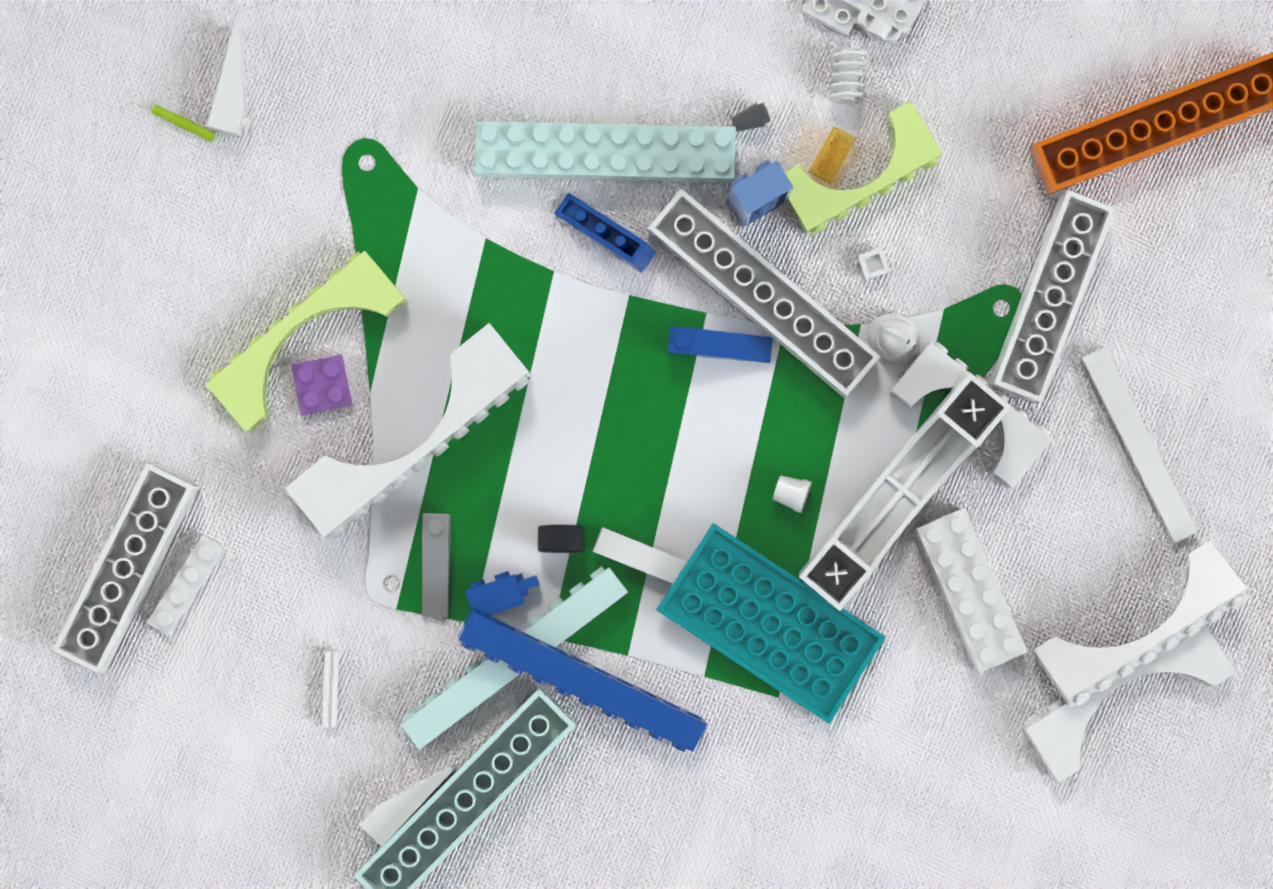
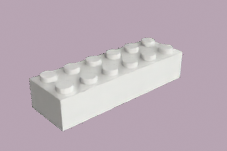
M960 508L914 528L916 537L975 670L981 673L1027 653V648L965 508Z

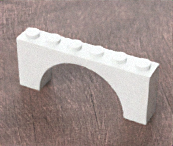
M929 342L889 392L907 407H912L920 398L932 391L953 389L968 372L967 369L969 367L958 358L955 361L947 355L949 351L940 343L936 342L933 344ZM976 374L975 377L978 378L981 382H983L986 386H988L989 383L984 378ZM995 392L1004 401H1009V399L1001 392ZM1011 407L998 423L1000 449L997 460L989 472L1009 489L1017 485L1052 441L1047 436L1049 431L1038 423L1036 425L1032 424L1027 420L1029 415L1019 407H1016V409Z

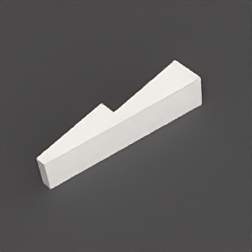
M603 527L592 550L595 553L670 583L674 582L687 562Z

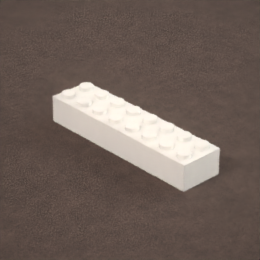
M1070 190L1061 193L990 378L989 386L1035 404L1043 402L1116 208Z
M146 464L52 651L98 674L106 672L199 488L198 486L154 464Z

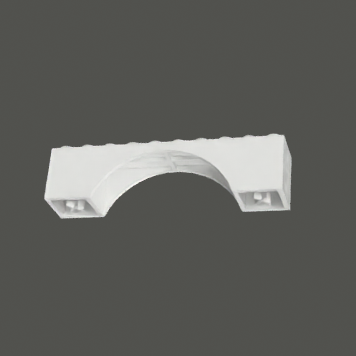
M490 323L448 356L452 373L450 400L438 427L421 446L397 460L369 466L348 464L325 455L284 488L323 537L338 538L348 530L346 525L351 520L357 522L368 513L366 508L371 504L378 505L389 496L386 493L392 487L398 489L409 480L407 478L408 474L412 471L418 473L429 464L427 461L429 457L433 454L436 456L442 454L449 448L447 443L450 440L462 438L469 432L467 427L475 421L478 424L489 415L487 410L494 405L497 408L509 399L507 394L513 389L521 390L530 382L527 379L531 376L529 371Z
M967 372L800 570L799 578L841 611L873 573L881 559L926 502L958 466L979 447L1012 406L972 373Z

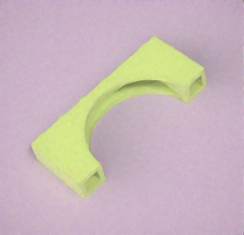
M912 101L888 113L886 119L890 125L893 138L892 155L885 171L870 184L853 190H835L813 181L806 175L800 165L785 172L794 187L787 203L805 234L811 231L813 235L817 234L827 227L826 222L833 218L836 222L849 215L847 210L854 206H857L858 209L872 202L870 197L879 193L880 196H883L894 189L892 185L901 180L904 184L916 177L915 172L924 168L927 171L938 164L937 159L942 153Z

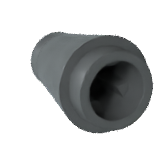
M756 102L734 117H731L732 124L736 127V132L765 127L766 123L771 122L764 102L760 104Z

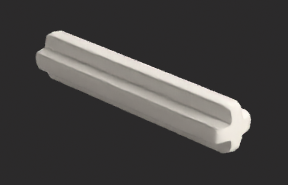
M326 651L324 658L322 726L326 728L337 726L338 651Z

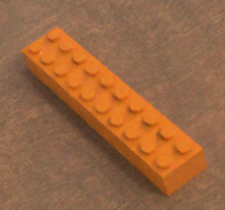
M1273 52L1034 143L1030 147V151L1048 196L1273 110Z

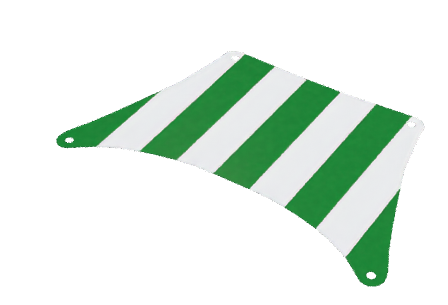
M368 138L353 142L343 155L342 178L353 230L355 253L366 251L407 299L389 317L376 312L362 310L374 442L373 465L388 463L404 457L421 446L432 435L441 422L450 400L452 373L448 356L488 323L491 324L531 374L527 378L530 382L519 391L513 389L507 394L509 399L498 408L495 405L487 410L489 415L478 424L474 421L467 427L469 432L462 438L450 440L447 443L449 448L439 456L433 454L427 459L429 464L418 473L412 471L408 474L407 478L409 480L400 488L394 489L392 487L386 493L389 496L380 504H371L368 565L365 576V584L370 598L376 603L389 608L422 614L423 513L451 514L449 618L447 619L465 622L471 610L465 591L471 589L469 585L483 579L486 584L496 581L494 576L509 571L510 576L522 573L524 579L537 575L540 585L527 589L529 596L524 597L525 604L490 615L524 632L530 627L527 623L539 613L542 617L551 611L548 606L560 597L565 601L571 596L569 591L580 582L585 586L593 580L590 575L601 566L605 570L610 567L628 593L564 641L631 656L777 698L792 700L656 611L655 609L672 583L593 552L592 550L601 528L611 530L687 561L713 522L804 582L799 578L800 570L952 389L932 391L920 398L912 407H907L889 392L918 354L909 360L896 362L880 357L846 398H843L773 338L770 363L669 355L670 326L765 337L771 336L753 321L705 313L589 285L521 257L485 238L446 212L413 183L381 143ZM369 154L374 157L375 166L370 171H364L359 166V159L363 155ZM1006 284L995 285L945 309L908 317L916 326L920 336L919 353L927 343L932 342L935 344L938 342L949 351L947 355L954 361L958 358L969 367L967 369L969 373H972L974 376L978 374L984 378L1000 355L1022 294L1013 286ZM998 300H1004L1010 306L1009 313L1004 317L995 315L993 311V305ZM869 323L844 325L871 348L868 340ZM780 476L800 480L805 479L812 482L802 513L795 512L794 509L773 500ZM542 525L583 526L584 551L579 553L539 552L538 527ZM389 575L396 576L400 581V587L395 592H388L383 587V581ZM856 593L846 603L843 609L849 612V609L853 603Z

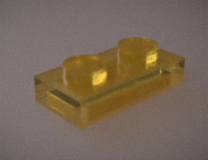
M834 126L808 173L831 185L856 138Z

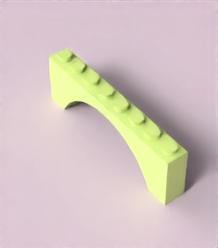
M366 251L363 253L356 252L347 260L349 264L342 270L338 268L327 277L329 281L322 287L320 285L314 287L308 293L309 298L302 304L300 301L295 303L288 310L289 315L283 320L280 318L276 319L269 325L268 329L270 331L264 336L258 335L248 343L250 347L245 352L241 353L239 351L228 360L230 364L223 370L219 368L208 377L210 381L205 385L245 432H252L269 417L266 393L271 366L282 345L297 329L318 316L345 309L368 310L389 317L407 301Z

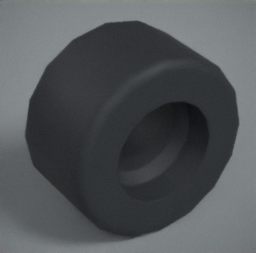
M580 525L539 526L538 551L544 553L583 552L584 527Z

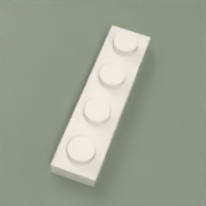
M202 535L146 623L165 635L170 636L226 548L209 537Z

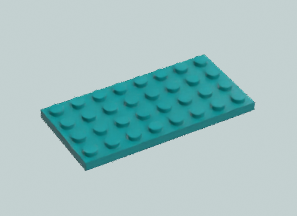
M713 522L655 609L828 724H830L886 638V636L842 608L839 611L813 588Z

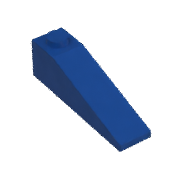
M569 192L554 212L560 219L640 273L645 270L656 254V251L646 241Z
M670 326L669 355L770 363L772 337Z

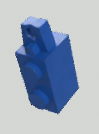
M509 571L495 575L496 581L486 584L483 579L469 584L471 589L465 592L471 608L473 607L490 616L525 604L524 597L529 596L527 589L538 586L540 583L537 575L524 579L522 573L510 576Z

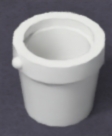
M780 476L773 500L794 509L795 512L802 513L812 482L805 479L800 480Z

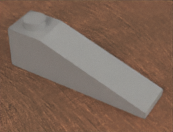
M423 513L422 617L449 618L451 514Z

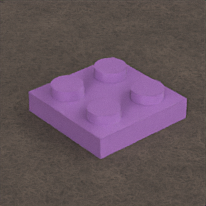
M342 354L291 365L302 416L353 405Z

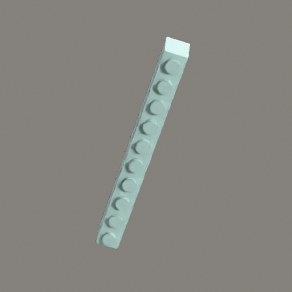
M601 566L590 575L593 580L585 586L580 582L569 591L571 593L569 598L563 601L560 597L548 606L551 610L548 614L542 617L539 613L527 623L530 627L524 632L556 647L627 594L628 591L610 567L605 570ZM487 659L481 664L477 660L465 669L468 674L463 678L459 679L456 676L444 686L447 690L442 694L438 695L437 692H434L424 700L426 706L419 711L415 707L405 714L403 718L406 721L401 724V727L420 750L517 677L519 673L509 669V664L501 660L496 663Z

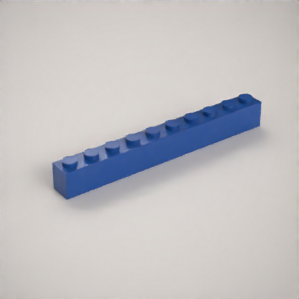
M473 607L458 634V640L461 641L460 645L473 652L478 649L485 653L484 656L487 659L496 663L501 660L509 664L508 668L516 673L522 674L524 671L533 675L531 679L539 684L546 685V683L554 685L556 686L555 690L562 695H575L579 697L578 701L585 706L592 708L593 705L602 708L601 712L608 717L615 719L616 716H619L626 720V725L636 730L642 727L649 731L648 735L659 741L665 738L672 742L671 746L682 752H685L686 749L694 752L707 726L704 718Z

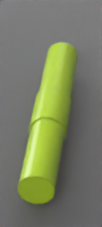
M157 104L154 105L151 111L152 114L211 143L215 139L216 133Z

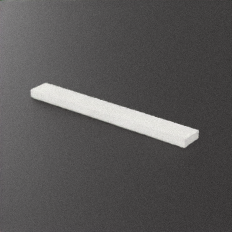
M1106 347L1080 358L1172 542L1177 543L1197 533L1198 530Z

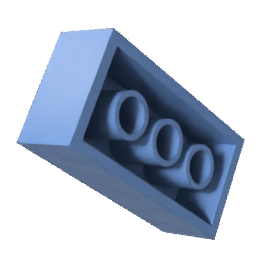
M767 160L755 168L756 171L748 177L747 174H743L733 181L727 202L743 228L787 203L794 187L777 160L773 163Z

